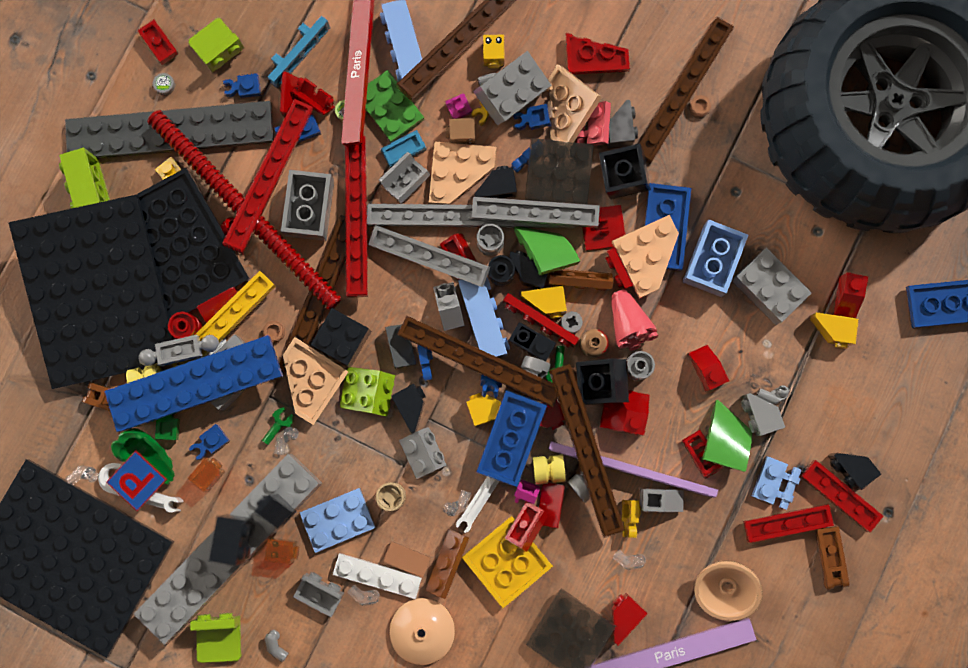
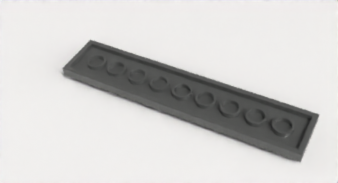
M270 101L162 110L163 115H166L172 121V124H175L181 130L185 138L187 137L194 144V147H197L199 150L272 143L274 140ZM155 111L65 119L67 152L84 147L95 157L101 159L175 151L160 136L161 134H158L152 128V125L147 123L149 116Z

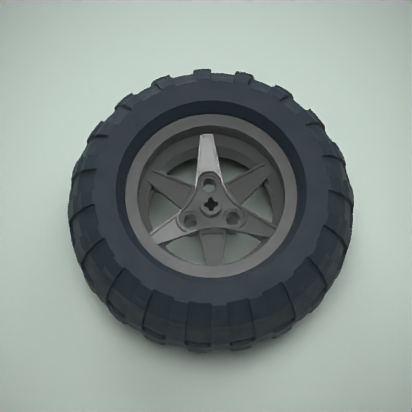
M819 0L815 5L803 12L777 45L762 83L763 107L760 110L762 132L767 134L770 160L774 166L777 165L787 179L786 186L795 196L800 194L807 202L814 206L813 211L825 218L833 217L847 223V227L864 231L877 229L883 230L886 233H906L915 229L939 225L968 210V0ZM882 57L898 60L904 63V65L894 76ZM854 65L868 82L866 91L841 93L844 77L849 68ZM921 76L926 79L932 89L916 88ZM876 84L880 85L883 91L879 90ZM909 102L914 103L916 108L911 107ZM934 110L941 111V127L935 139L932 138L918 115ZM845 111L871 116L868 124L869 133L867 140L855 129ZM878 121L883 122L885 127L880 126ZM895 129L905 138L913 154L900 155L881 148Z

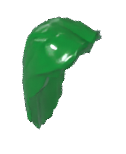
M137 428L128 429L120 433L118 440L111 444V452L121 462H125L137 450L168 479L165 484H169V482L174 480L175 472L172 469V459L159 443L144 431Z

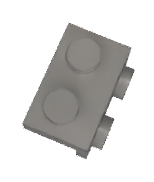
M407 152L384 173L379 182L398 202L403 203L430 176V173Z
M429 427L399 440L416 479L446 466L444 455L439 450L435 436Z
M310 572V574L305 573L293 597L332 617L344 595V592L340 591L341 587L333 582L327 584L321 581L322 577L314 572Z

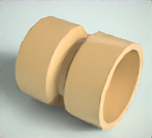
M390 482L383 484L376 493L377 504L385 511L399 509L406 501L405 489L398 483Z

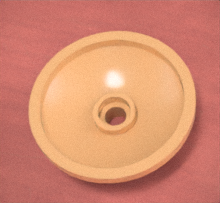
M717 562L707 566L698 575L695 582V597L699 606L712 617L720 620L735 621L748 617L758 608L761 602L762 589L757 576L747 567L735 562Z
M417 598L403 604L394 614L390 625V639L393 648L401 658L416 665L432 664L444 657L450 650L455 635L454 622L449 611L441 603L429 598ZM419 629L425 630L426 635L424 637L418 636L417 632Z

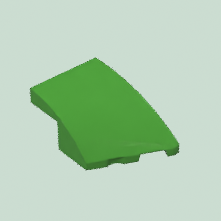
M519 226L514 227L520 246L524 245L529 259L534 260L539 275L579 264L580 259L569 241L561 234Z
M715 400L710 418L712 420L706 438L708 440L702 459L746 472L751 450L752 432L720 401Z

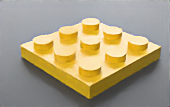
M512 515L462 556L463 560L502 608L506 607L553 567L534 542L529 550L525 552L504 539L515 521Z

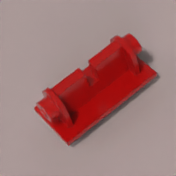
M299 78L297 81L299 86L291 90V93L297 96L299 100L313 106L314 110L318 113L325 115L335 108L333 106L335 103L333 96L321 88L315 93L317 85L307 78Z

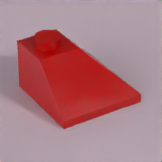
M628 390L629 402L604 404L600 428L637 436L645 435L650 395Z

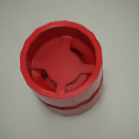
M186 312L175 313L168 322L170 334L177 339L193 336L203 327L198 318Z

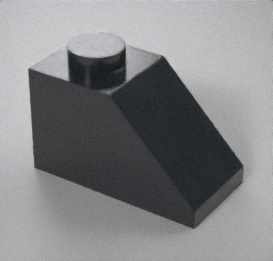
M500 166L496 170H492L476 191L475 197L499 199L516 197L517 189L513 167Z
M413 383L391 395L411 434L417 432L425 405L423 398L426 397L420 386L416 388Z

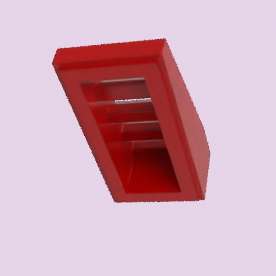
M701 430L682 440L704 479L723 469L722 465L714 463V466L706 470L705 466L712 462L700 461L704 451L696 455L695 451L706 447L707 439ZM698 439L701 440L699 444L691 447V443Z

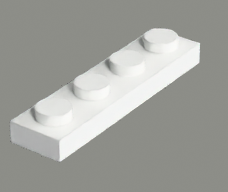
M342 553L338 555L333 572L335 576L413 599L417 597L422 579L410 573Z

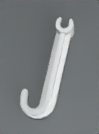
M110 463L101 469L98 481L101 488L106 492L119 495L106 481L109 479V471L111 469L118 470L122 464ZM155 492L146 504L160 507L173 513L181 511V509L174 508L173 503H183L184 501L180 497H170Z
M489 476L486 477L461 518L457 520V528L462 521H466L468 526L464 532L466 533L471 529L472 523L499 483V480Z

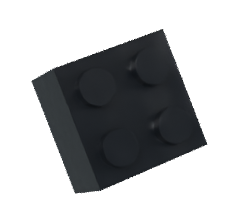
M640 143L599 153L605 190L610 200L651 190L644 150Z
M332 308L311 345L348 367H352L372 331Z
M613 358L576 362L577 385L584 405L629 402L626 359Z
M230 514L217 516L209 562L236 566L249 559L251 553V546H248L249 539L253 537L255 531V524L252 523L253 518Z

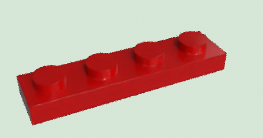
M507 293L503 299V303L506 304L505 308L513 314L516 312L523 315L522 319L531 325L534 323L541 327L540 331L550 337L553 334L558 337V342L567 348L572 346L574 348L579 338L511 294Z
M813 460L800 476L869 533L872 532L884 517L817 460Z
M829 504L743 521L748 543L834 526Z

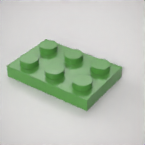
M386 70L368 83L366 111L392 143L425 119L414 103L396 87L397 81Z

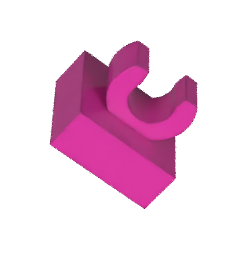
M464 93L445 101L452 119H461L472 114V109Z
M521 479L514 494L516 496L515 503H518L519 499H523L534 504L540 486Z

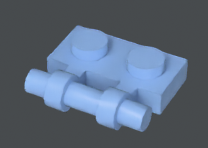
M766 456L751 496L769 504H774L776 497L780 498L779 507L787 510L789 503L793 502L794 496L792 495L796 484L799 485L801 480L799 478L801 469L793 467L791 474L785 473L788 464ZM782 479L788 481L784 492L779 491Z

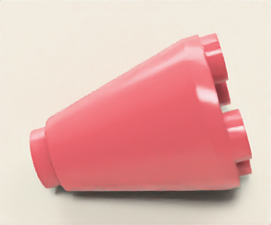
M619 290L612 294L611 304L615 340L619 349L629 348L630 351L640 348L641 343L655 340L658 337L656 326L627 290Z

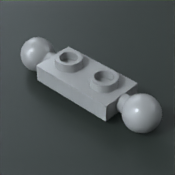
M198 335L162 342L155 344V352L150 349L141 351L139 361L144 366H151L157 360L159 366H165L203 357V349L207 352L215 351L219 346V341L213 335L205 336L202 341H200Z

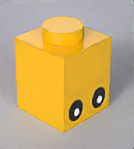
M483 35L484 66L493 69L504 66V35Z

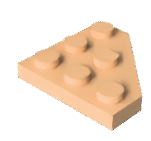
M557 64L548 79L551 86L547 88L550 94L548 110L552 121L550 137L563 149L569 150L602 97L564 67Z
M435 142L429 204L451 205L459 196L477 184L486 174L494 170L496 147Z
M670 215L612 241L639 299L659 290L679 234Z
M294 337L283 353L296 415L314 425L348 371Z

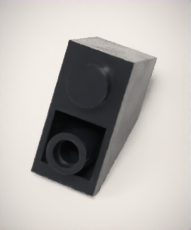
M522 251L510 252L509 258L514 262L515 272L522 285L536 290L543 289L548 273L539 275L534 260H530L527 257L528 254Z
M520 322L508 340L526 354L545 362L556 345V342Z
M830 453L828 455L831 460V466L837 472L840 471L845 477L843 479L844 482L851 489L862 490L881 475V472L866 456Z
M269 494L268 496L264 495L256 503L258 507L254 511L277 529L282 528L297 512L279 494Z

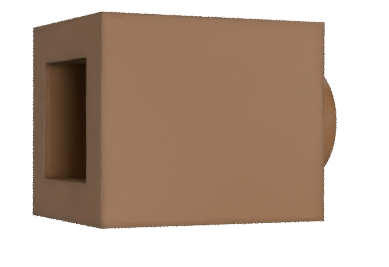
M474 118L449 119L450 126H446V138H450V143L475 144Z

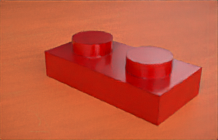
M154 19L137 30L162 65L179 54Z
M615 247L608 250V257L605 260L609 268H614L617 274L614 278L618 287L623 286L624 290L632 288L633 284Z

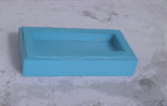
M417 130L381 148V152L390 168L407 152L415 156L427 150Z

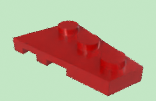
M566 33L567 70L571 74L629 72V49L607 43L593 42L591 39L574 37L573 34Z

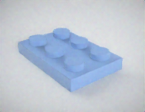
M360 488L300 512L315 553L376 528Z

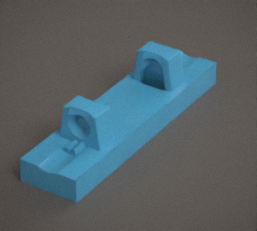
M321 16L311 28L302 23L298 30L303 37L284 59L277 53L271 58L273 64L277 67L270 73L268 78L277 89L282 84V73L288 72L291 74L331 29L328 20Z

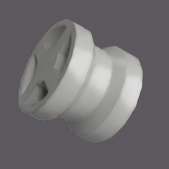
M567 312L562 317L561 327L575 334L582 327V317L577 312Z

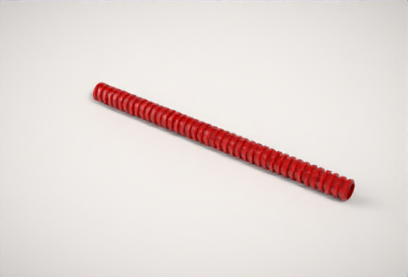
M161 110L153 112L149 116L147 123L152 125V128L158 134H161L160 136L165 139V142L169 143V146L174 148V151L180 157H183V160L189 166H192L191 169L196 171L198 176L201 175L200 178L205 180V183L211 189H214L218 197L223 198V202L227 203V206L232 208V211L236 212L237 215L245 197L242 198L243 195L238 193V189L234 188L232 183L229 184L230 181L225 179V176L219 170H216V167L209 160L207 161V157L203 156V153L197 147H194V144L187 137L185 138L181 130L175 124H172V121L166 115H163ZM261 216L254 234L256 236L259 235L258 238L263 240L265 245L268 244L267 247L272 249V253L277 254L276 257L278 259L281 258V262L286 263L285 266L291 268L290 271L292 273L295 272V277H299V281L304 282L303 285L305 287L308 286V290L310 292L313 291V295L318 296L317 299L319 301L322 300V305H326L327 310L335 308L340 303L342 297L340 295L337 296V292L332 291L333 288L331 286L328 287L326 281L323 282V278L319 277V273L314 272L315 269L313 267L310 268V264L305 263L306 260L300 258L301 255L299 253L296 254V250L292 249V245L287 244L288 241L283 239L281 234L278 235L279 232L274 230L272 225L269 226L270 223L265 221L264 216Z

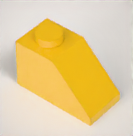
M563 286L521 292V299L545 317L550 316V319L562 318V314L567 312Z
M823 313L810 315V320L828 343L835 344V348L848 349V346L856 344L859 319Z
M481 393L469 397L470 401L466 403L475 427L496 419L501 401L488 395L483 397Z

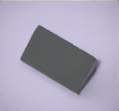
M402 324L385 327L395 369L416 365L411 341L397 335Z

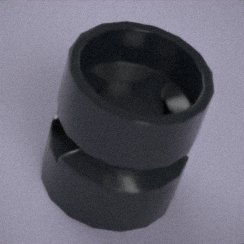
M504 255L492 258L488 264L490 267L488 272L490 282L497 287L509 285L514 279V262L511 258Z

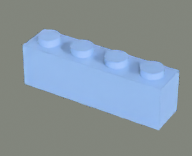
M396 0L381 4L383 12L379 13L382 25L387 24L388 31L385 32L387 43H392L394 49L390 51L393 63L397 62L399 69L395 70L398 82L422 60L406 0Z
M488 277L483 287L462 279L458 280L478 348L498 358L507 356V350L510 347L507 337L502 338L500 330L504 328L501 318H496L494 310H497L494 297L490 298L488 290H491Z

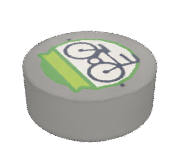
M160 73L154 78L153 87L159 94L168 95L175 89V81L169 74Z

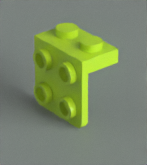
M220 18L213 20L188 41L189 45L212 73L244 49L237 35L232 33Z
M348 367L340 407L388 416L395 375L378 370Z
M221 613L219 617H211V614L197 615L196 619L190 621V630H196L198 662L237 661L241 658L240 616H233V613Z

